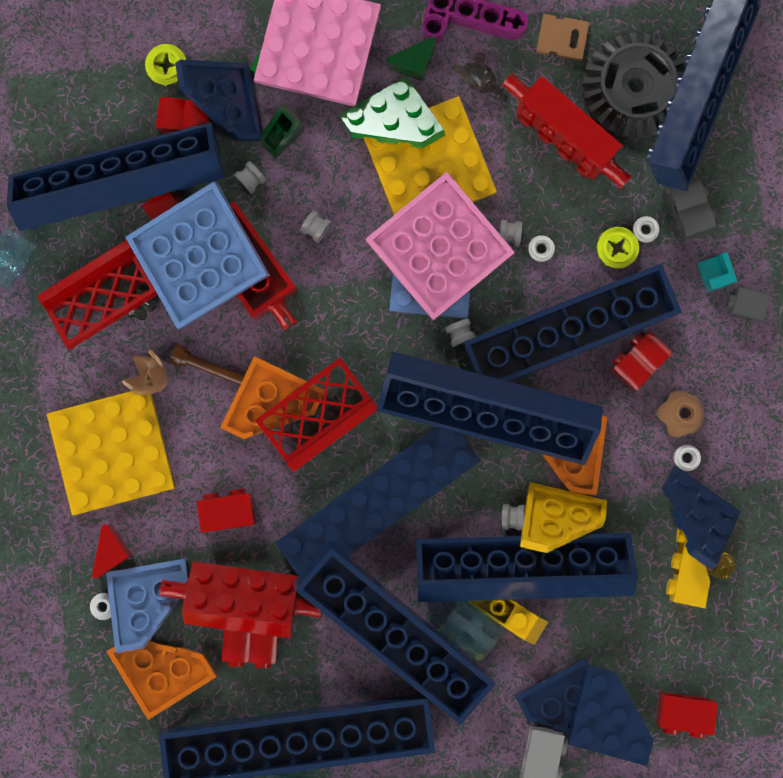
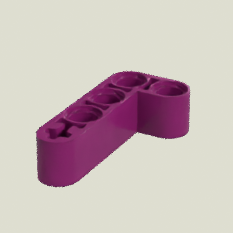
M429 0L423 19L422 36L424 40L434 36L436 44L440 43L445 36L448 23L517 41L524 37L529 20L527 15L520 10L484 0ZM438 1H443L448 6L444 9H439L434 4ZM468 8L472 11V14L464 16L459 10ZM493 15L497 18V21L489 23L484 17ZM503 18H506L504 26H501ZM514 22L519 23L518 29L512 28ZM436 25L440 28V31L433 34L427 28Z

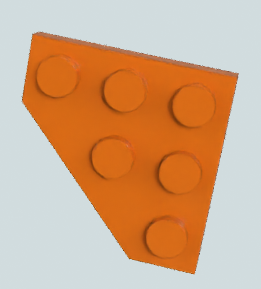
M254 356L220 428L242 439L262 433L263 431L255 422V419L307 381ZM314 384L311 385L307 398L322 400L324 389ZM305 390L298 397H304ZM292 399L287 403L286 414L302 416L304 401ZM307 401L305 416L314 415L320 403ZM284 406L276 412L283 413ZM271 415L263 423L269 430L281 426L282 416ZM285 417L284 425L299 419Z
M602 416L601 431L585 465L541 454L569 492L597 496L607 424L606 416Z
M151 640L144 649L116 653L114 646L106 651L148 720L218 676L204 653Z

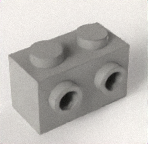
M530 724L520 778H561L562 766H559L561 755L565 756L568 740L564 739L565 736L562 731Z

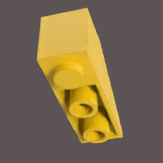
M678 529L676 542L680 543L678 553L674 552L672 556L671 568H674L673 579H669L667 582L666 594L670 595L669 600L673 602L706 608L710 587L706 566L689 555L685 546L688 541L684 531Z
M515 600L466 601L512 633L534 645L548 624V621Z

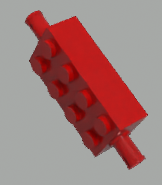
M511 73L506 78L502 87L519 100L516 112L519 115V121L528 128L532 126L536 129L538 137L548 145L552 143L558 149L557 153L562 159L567 162L569 160L574 162L578 166L576 168L583 177L587 179L591 177L595 180L599 174H605L620 189L632 177L614 162V157L623 145L543 76L530 88L519 80L514 73Z
M234 201L230 206L270 276L238 294L237 297L255 321L265 314L272 312L283 330L286 331L290 326L285 321V318L289 320L292 326L298 321L287 308L285 302L298 290Z
M192 562L189 580L186 583L163 579L161 582L163 586H160V597L183 599L184 624L291 638L293 620L296 615L321 617V611L307 599L299 598L294 586V581L299 577L297 575Z

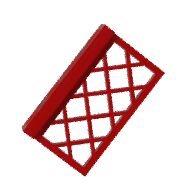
M125 240L37 295V298L41 305L45 307L66 348L71 350L158 294L128 241ZM133 263L136 264L134 276L123 275L125 268ZM109 278L115 279L111 290L101 289L104 281ZM121 280L131 281L128 293L118 292ZM138 283L147 284L150 288L142 295L134 294ZM87 292L92 293L89 304L78 303L82 295ZM99 294L109 296L105 307L95 306ZM115 297L126 298L123 307L112 309ZM65 306L70 307L66 319L57 317L55 312ZM76 308L86 310L83 322L73 320ZM93 311L103 312L99 322L96 324L89 323ZM70 326H80L79 334L69 339L67 334Z
M339 357L255 419V422L286 461L292 472H295L376 412L377 406L341 357ZM338 365L346 373L344 384L329 382L330 371ZM326 375V382H325V381H318L319 379H321L323 376ZM348 377L355 386L347 385ZM314 383L325 385L323 400L307 398L309 387ZM328 385L343 387L341 403L326 401ZM347 388L357 389L364 398L355 405L346 404ZM305 390V396L298 397ZM292 399L303 400L302 416L286 414L287 403ZM307 401L322 403L320 418L305 416ZM325 404L341 406L339 417L335 420L323 419ZM284 406L283 413L276 412ZM344 407H350L349 410L343 413ZM271 415L282 416L281 430H269L263 421ZM285 417L301 419L299 434L283 432ZM304 420L319 422L318 433L314 436L302 435ZM323 422H324V423H330V424H328L326 427H324V428L322 429V423H323ZM272 434L280 435L279 443ZM283 436L298 438L297 448L289 454L281 446ZM301 438L308 439L301 444Z

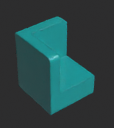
M727 252L697 264L707 293L737 282Z

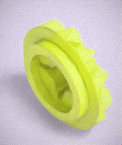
M161 44L154 47L148 53L145 61L148 76L155 83L164 86L177 83L176 66L169 67L165 75L163 67L158 65L165 63L167 55L170 64L175 65L179 60H186L183 52L171 44Z
M613 227L606 230L598 240V258L604 262L605 266L615 269L629 266L635 261L639 253V243L636 236L630 230L623 227ZM624 239L622 249L625 253L618 252L612 257L614 248L610 243L617 244Z

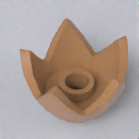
M149 349L148 353L152 358L140 355L132 356L139 376L121 381L134 394L149 395L161 392L168 383L167 369L160 357L151 349Z
M672 391L668 396V400L658 408L656 413L657 417L667 425L668 433L672 437H682L689 433H695L704 422V407L697 396L684 391ZM685 408L688 410L689 415L687 418L681 417V409Z

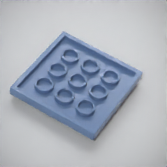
M217 182L210 183L125 237L178 330L183 329L270 276Z

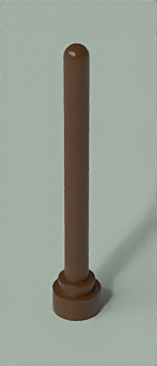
M176 344L170 357V364L178 367L190 365L238 385H241L244 376L191 355V352L187 351V347Z

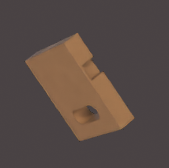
M543 14L536 53L548 56L549 53L557 54L556 57L582 62L589 22L565 17L563 20L556 19L554 15ZM572 31H577L579 34L577 46L572 49L569 46Z

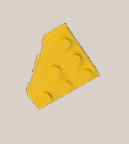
M530 482L527 490L520 547L548 553L603 527L606 520L607 500Z

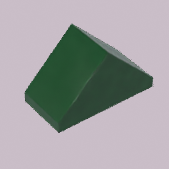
M434 36L387 57L386 65L388 70L423 82L436 46Z
M283 103L261 134L262 139L258 141L277 158L305 131L303 123Z

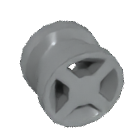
M250 161L245 164L244 170L241 172L237 171L234 174L236 179L250 194L255 192L257 185L264 184L267 181Z
M313 210L304 221L300 232L304 235L309 234L312 236L313 241L319 243L332 222L328 219L320 218L319 213Z
M501 219L499 234L507 244H512L514 247L520 246L522 221L508 223L507 220Z
M469 318L445 327L446 333L450 334L452 338V348L460 346L464 341L476 337L475 333L470 330L471 322Z
M503 504L502 530L508 531L510 528H516L518 531H522L525 505L511 507L509 504Z

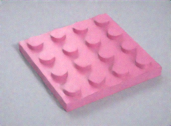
M274 0L254 82L356 107L381 4L365 0Z
M447 172L365 239L432 321L437 319L515 253Z

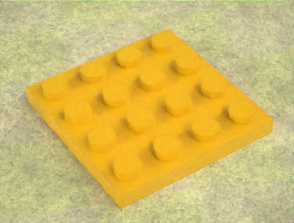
M459 96L429 108L443 127L445 136L424 148L412 147V144L398 142V144L377 142L376 138L363 137L393 215L446 172L473 203L497 194Z
M130 391L47 413L72 516L175 489L152 394L137 395Z

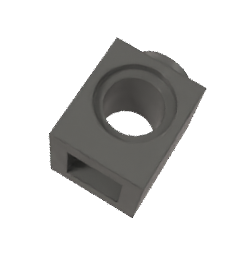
M739 287L733 293L730 292L725 304V307L729 308L727 315L760 323L765 319L771 295Z

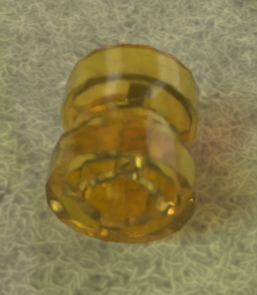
M723 552L718 565L712 570L708 567L706 569L709 575L725 579L733 574L735 561L730 554Z

